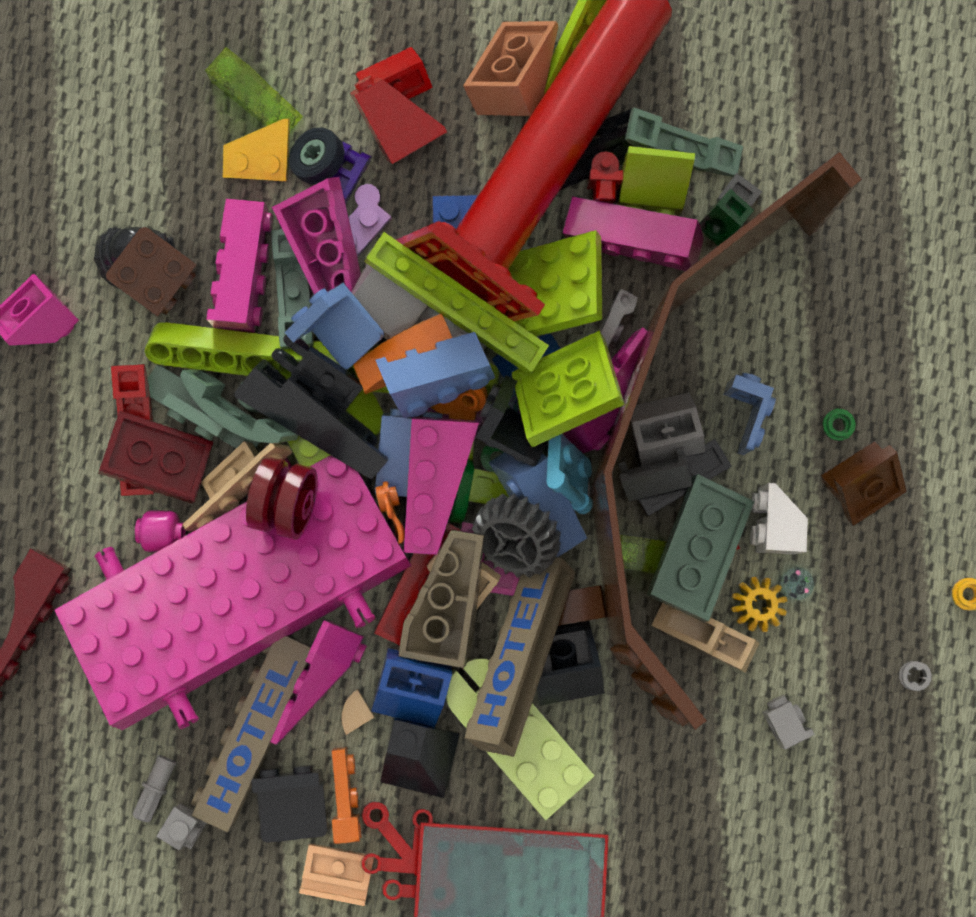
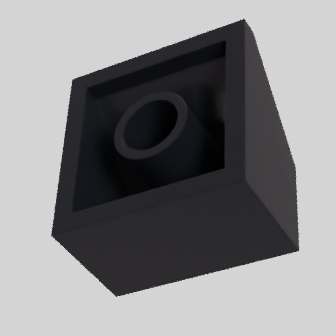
M589 620L557 627L536 690L540 706L605 694L602 668Z

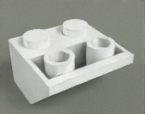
M767 483L759 487L758 493H753L752 500L754 501L752 512L767 513V517L757 520V526L751 527L750 542L751 545H756V552L794 555L807 552L808 518L776 483Z

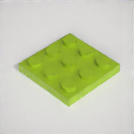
M596 230L519 252L508 269L512 274V279L520 285L523 284L532 288L537 293V298L545 306L538 316L514 322L537 337L602 320L601 236Z
M600 330L542 357L529 375L521 369L511 372L512 378L517 380L515 391L526 438L532 447L625 405L608 347Z

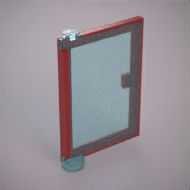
M420 822L414 917H604L608 835Z

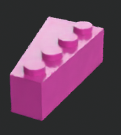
M340 177L327 178L273 206L272 209L314 295L323 288L329 292L342 283L352 292L361 276Z

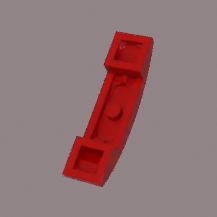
M145 364L111 366L113 399H116L117 416L119 411L153 421ZM120 481L121 496L155 494L154 491Z

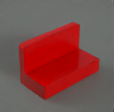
M412 47L356 73L358 81L368 76H372L373 79L376 77L381 78L408 99L433 88L423 61Z

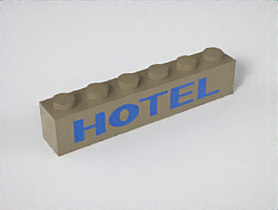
M556 557L553 564L549 565L540 575L534 574L529 578L523 574L519 577L515 593L509 602V610L504 625L499 631V639L494 654L488 663V671L484 683L478 691L475 709L466 727L464 738L479 750L515 756L575 575V571L562 558Z
M285 636L262 651L267 656L261 667L256 665L249 678L248 684L252 685V688L247 697L242 696L235 708L234 714L238 715L233 728L228 726L222 735L220 744L224 747L219 758L214 756L207 767L205 774L210 777L205 788L199 787L192 799L191 805L195 809L191 816L227 833L232 830L252 787L251 779L257 776L272 743L270 741L288 701L292 700L295 695L293 693L294 685L302 671L307 669L309 665L305 660L311 649L310 645L293 637Z

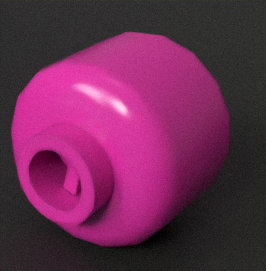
M148 510L143 514L142 518H138L136 521L135 540L138 544H141L144 551L158 552L186 536V531L182 525L183 523H180L176 512Z

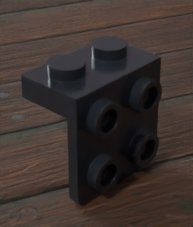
M506 375L500 386L494 383L485 400L486 402L478 416L483 421L476 438L482 440L491 448H497L513 456L520 463L536 466L541 458L546 441L532 447L526 438L521 414L507 408L517 380Z
M313 765L293 767V772L280 773V768L260 770V776L251 779L252 793H257L261 838L264 842L316 838L326 835L328 826L322 769L313 770Z

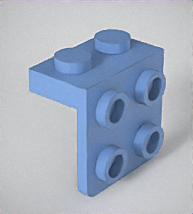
M344 283L329 292L325 288L318 291L309 299L312 306L309 309L305 306L293 315L291 320L294 323L284 332L294 343L313 331L344 369L352 367L384 336L383 330Z
M742 373L741 376L735 375L727 382L723 394L753 405L737 452L741 455L753 451L755 447L759 448L765 433V429L760 428L762 421L766 416L769 417L776 401V398L771 397L774 388L760 383L761 378L749 373Z

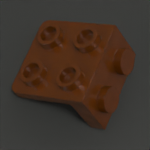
M142 227L108 270L106 278L144 306L147 311L158 317L161 312L167 315L177 302V299L173 296L180 286L186 289L195 278L196 274L192 270L197 264L150 229Z

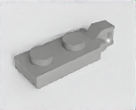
M623 289L618 291L599 329L605 338L607 347L611 341L616 343L624 328L620 321L622 317L634 312L638 297Z

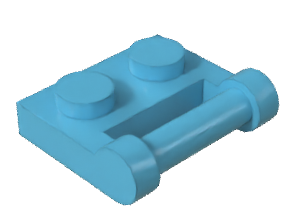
M560 434L549 440L547 485L554 492L565 496L577 513H588L593 507V500L588 496V477L592 474L591 462L563 434Z

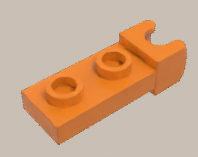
M347 747L334 748L332 750L337 816H334L332 819L334 844L358 842L362 838L360 814H353V808L359 807L357 787L351 788L350 775L356 773L354 754L348 755Z

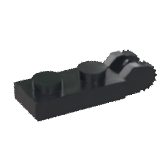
M285 335L283 341L286 346L298 353L302 358L297 362L292 355L280 348H276L271 354L273 359L290 371L291 375H295L298 378L297 380L320 393L325 399L343 411H346L363 389L359 379L311 345L309 347L301 338L293 343Z

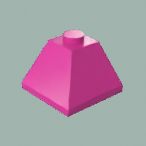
M34 273L0 305V335L9 345L56 343L61 337L67 336L79 321L73 312Z

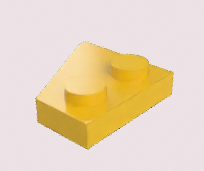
M281 119L223 145V177L287 181L290 119Z

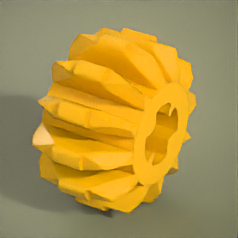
M751 577V588L744 582L738 585L744 595L732 594V599L741 601V606H733L731 611H742L744 613L738 617V624H743L750 619L747 626L749 631H754L757 624H759L761 632H767L768 622L774 627L780 625L775 614L785 616L787 613L785 609L778 608V603L787 602V597H776V594L782 589L780 585H775L769 590L770 578H764L760 585L757 577ZM757 595L760 600H766L767 607H762L764 612L761 614L759 609H753L752 602L757 601L755 599Z

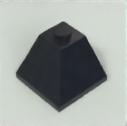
M396 718L380 782L444 798L460 733Z

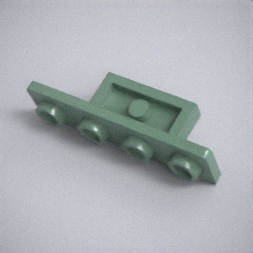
M160 365L155 366L148 377L150 397L169 408L166 413L168 416L184 424L186 419L197 425L194 431L210 441L216 436L235 449L244 441L252 442L255 448L258 447L260 442L238 436L211 419L191 397L179 376Z

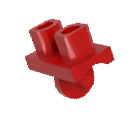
M605 151L595 155L592 160L587 179V190H593L594 201L613 204V201H615V191H619L623 181V170H619L617 157Z

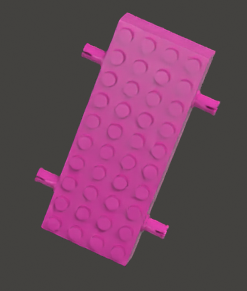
M331 455L310 466L316 470L318 477L316 499L308 525L302 536L297 540L277 535L275 527L268 533L249 528L246 522V501L126 570L123 569L113 547L102 549L105 554L103 556L100 551L95 554L94 557L106 578L105 582L54 611L110 726L124 730L169 705L179 729L189 727V721L194 724L199 718L186 694L267 649L276 641L285 636L288 637L344 604L356 628L366 626L360 615L361 612L368 623L375 619V615L372 614L362 594L412 565L402 547L398 544L392 529L358 471ZM286 458L284 461L288 463L290 469L292 465L288 458Z

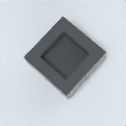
M736 173L719 195L716 202L729 189H732L752 207L762 191Z

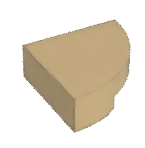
M359 689L348 697L342 710V726L346 735L375 718Z

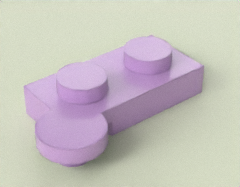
M364 184L357 188L355 201L358 207L348 217L357 258L392 219L388 213L378 206L380 202L379 190L372 184Z

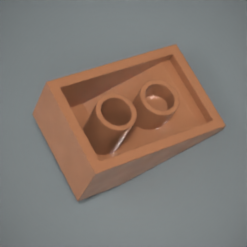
M557 21L502 22L463 85L477 115L531 116L544 95L559 27Z

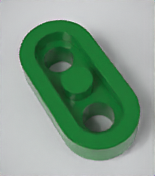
M467 460L448 522L461 524L466 516L474 474L472 460Z

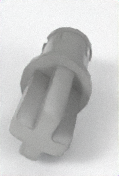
M157 755L156 762L147 781L142 782L144 788L133 811V817L142 822H150L162 795L167 794L165 788L174 766L177 764L176 761L162 755Z

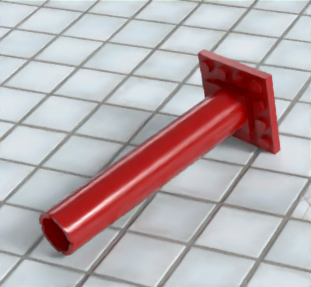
M607 0L458 227L455 229L446 222L437 221L396 240L511 320L518 321L538 316L545 304L537 298L538 295L532 288L523 284L520 285L512 279V274L508 269L672 17V8L668 0Z

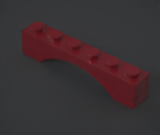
M36 549L29 550L13 577L15 588L14 615L9 633L0 649V688L6 679L10 681L17 673L20 663L16 661L22 651L27 652L33 646L37 638L34 631L40 622L45 623L54 610V606L51 605L57 593L63 594L71 581V578L68 577L71 571L69 567Z

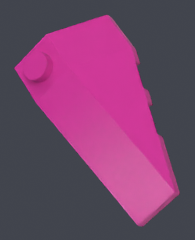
M643 327L634 332L611 359L623 398L647 334V330ZM620 407L563 433V435L583 453L593 449L598 451L609 440L610 436L607 432L614 425Z

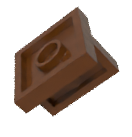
M875 441L821 475L825 486L841 502L844 514L853 526L907 492L898 453L890 445L882 449Z

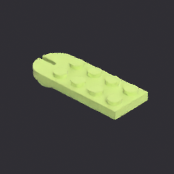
M470 659L466 666L462 668L478 685L479 689L484 683L489 659ZM453 669L446 703L451 712L466 728L475 709L479 689L474 692L462 676ZM533 703L515 756L487 752L545 820L552 816L595 776Z

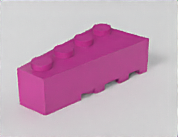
M572 197L563 230L565 238L596 230L601 236V249L605 254L612 256L623 255L639 261L651 262L682 271L688 270L698 262L704 240L699 222L696 219Z
M226 199L220 232V242L225 243V248L218 250L215 263L220 279L219 281L212 282L210 294L213 296V306H215V309H208L206 318L214 328L255 333V326H261L263 310L262 307H258L259 294L264 295L266 288V276L261 275L262 263H268L269 244H264L266 232H271L273 224V214L268 212L265 202Z
M412 417L404 553L438 554L477 432L479 420Z

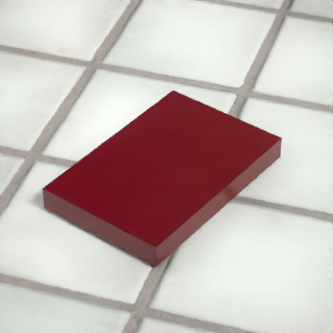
M119 411L98 474L193 504L213 441Z

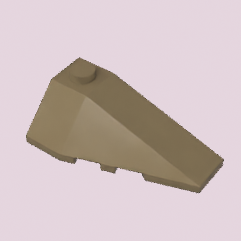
M456 530L450 531L425 584L418 594L416 602L403 623L398 657L461 668L466 666L471 657L485 535Z

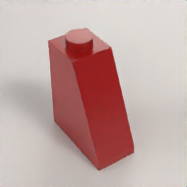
M365 77L354 85L356 90L350 92L383 155L391 164L447 133V130L441 123L381 78Z

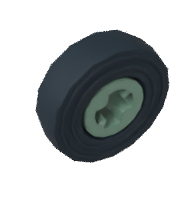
M323 127L312 128L304 132L293 144L289 155L290 168L296 177L311 185L327 178H332L343 163L345 155L343 143L331 130Z

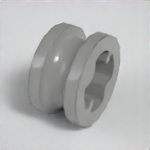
M910 661L905 663L900 669L899 679L901 684L909 690H923L931 682V671L922 662ZM911 668L922 670L923 677H919L922 679L920 684L908 681L907 675H911L908 672Z

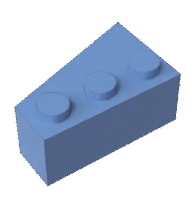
M504 452L490 461L489 464L509 496L515 493L519 500L528 497L529 503L533 505L539 503L541 511H550L549 520L557 521L556 530L561 532L559 540L561 545L556 557L561 556L587 539L570 501L561 493L554 492L547 485L548 457L542 454L538 464L531 466L518 462L513 456Z

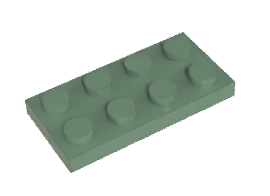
M696 474L691 479L693 486L687 489L646 595L698 620L708 622L754 501Z

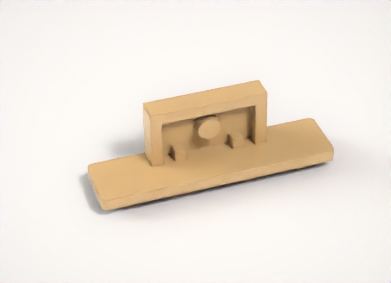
M244 441L201 481L210 499L182 524L185 531L193 532L236 508L239 505V501L249 493L252 479L262 460L266 457L285 460L292 453L289 446L270 443L258 453L252 442Z

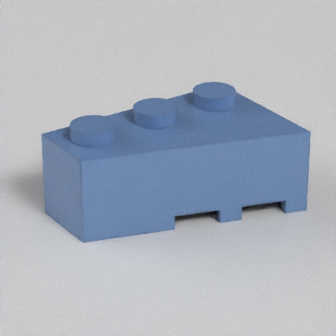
M475 332L435 343L436 349L420 354L417 353L416 348L405 351L406 358L387 362L386 357L375 360L389 394L404 419L409 416H420L428 408L436 404L449 403L455 400L459 394L470 389L477 390L483 388L490 380L495 379Z

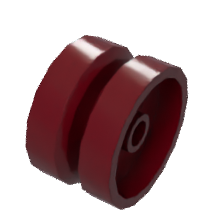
M272 457L263 459L255 472L248 493L246 505V522L248 527L266 533L275 527L277 535L293 540L299 539L308 525L315 504L318 481L316 470L313 467L295 464L289 469L288 463L284 460Z

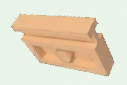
M310 843L299 893L365 906L371 874L366 873L361 868V859L366 854ZM369 857L365 861V867L368 870H372L374 857Z

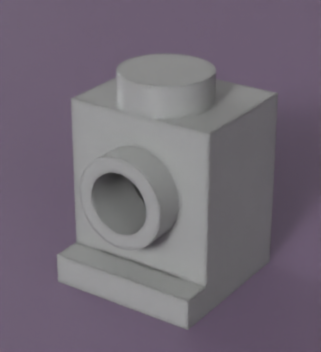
M785 695L767 703L769 709L762 712L780 748L786 750L815 735L811 728L803 727L802 723L806 722V719L797 704L792 705L790 701H787Z
M180 803L173 808L156 837L177 850H181L185 846L192 849L207 823L191 816L193 810Z

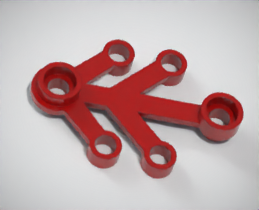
M380 802L366 804L361 813L363 823L369 828L378 829L402 859L384 858L374 853H368L361 859L363 871L368 874L386 871L411 873L417 876L420 825H418L416 818L418 814L425 813L428 817L427 823H432V814L425 809H419L413 813L414 835L411 849L389 822L387 807ZM373 809H379L382 813V817L378 822H373L370 819V812ZM436 841L431 909L444 910L453 903L455 898L454 885L447 879L448 857L454 848V843L448 841V849L441 852L437 847L439 841ZM369 857H374L377 860V866L373 870H368L365 867V861ZM389 879L382 885V893L389 900H397L400 897L415 898L416 885L401 884L395 879ZM391 883H395L398 886V892L394 896H389L386 892L387 886ZM437 887H442L445 891L444 897L440 900L435 899L433 896V891Z

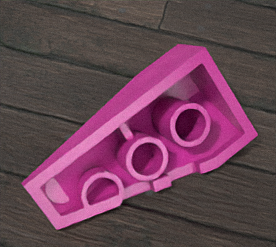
M330 620L323 621L305 660L309 665L307 669L302 671L294 685L293 693L295 695L292 700L288 701L272 736L271 743L275 745L280 743L352 666L353 661L360 663L367 648V645L362 643L365 636Z

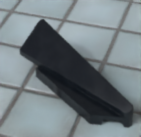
M263 359L253 368L235 391L234 395L237 399L369 479L374 478L389 460L387 456L374 447L378 442L375 434L348 411H343L325 399L320 393L297 380L298 378L295 375H292L287 380L266 359Z

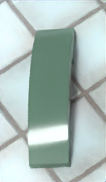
M635 107L631 109L625 140L633 146L695 153L693 169L734 177L736 173L738 174L743 146L719 137L708 139L663 123L660 116Z
M283 229L271 230L279 311L280 349H290L283 341L286 335L284 332L294 323L291 320L293 315L305 306L308 309L312 306L309 302L311 298L310 285ZM313 331L301 337L308 346H313Z
M182 370L180 377L194 401L211 419L228 431L243 438L264 443L297 440V434L270 418L256 420L223 398L221 393L225 384L205 370Z

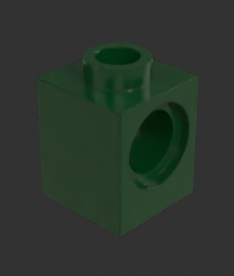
M729 189L699 222V225L705 236L719 246L745 223L754 209L732 189Z

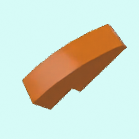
M442 313L388 339L365 354L353 365L365 394L386 386L375 361L376 359L386 357L387 362L406 358L405 351L416 348L417 353L420 354L436 349L435 343L453 338Z

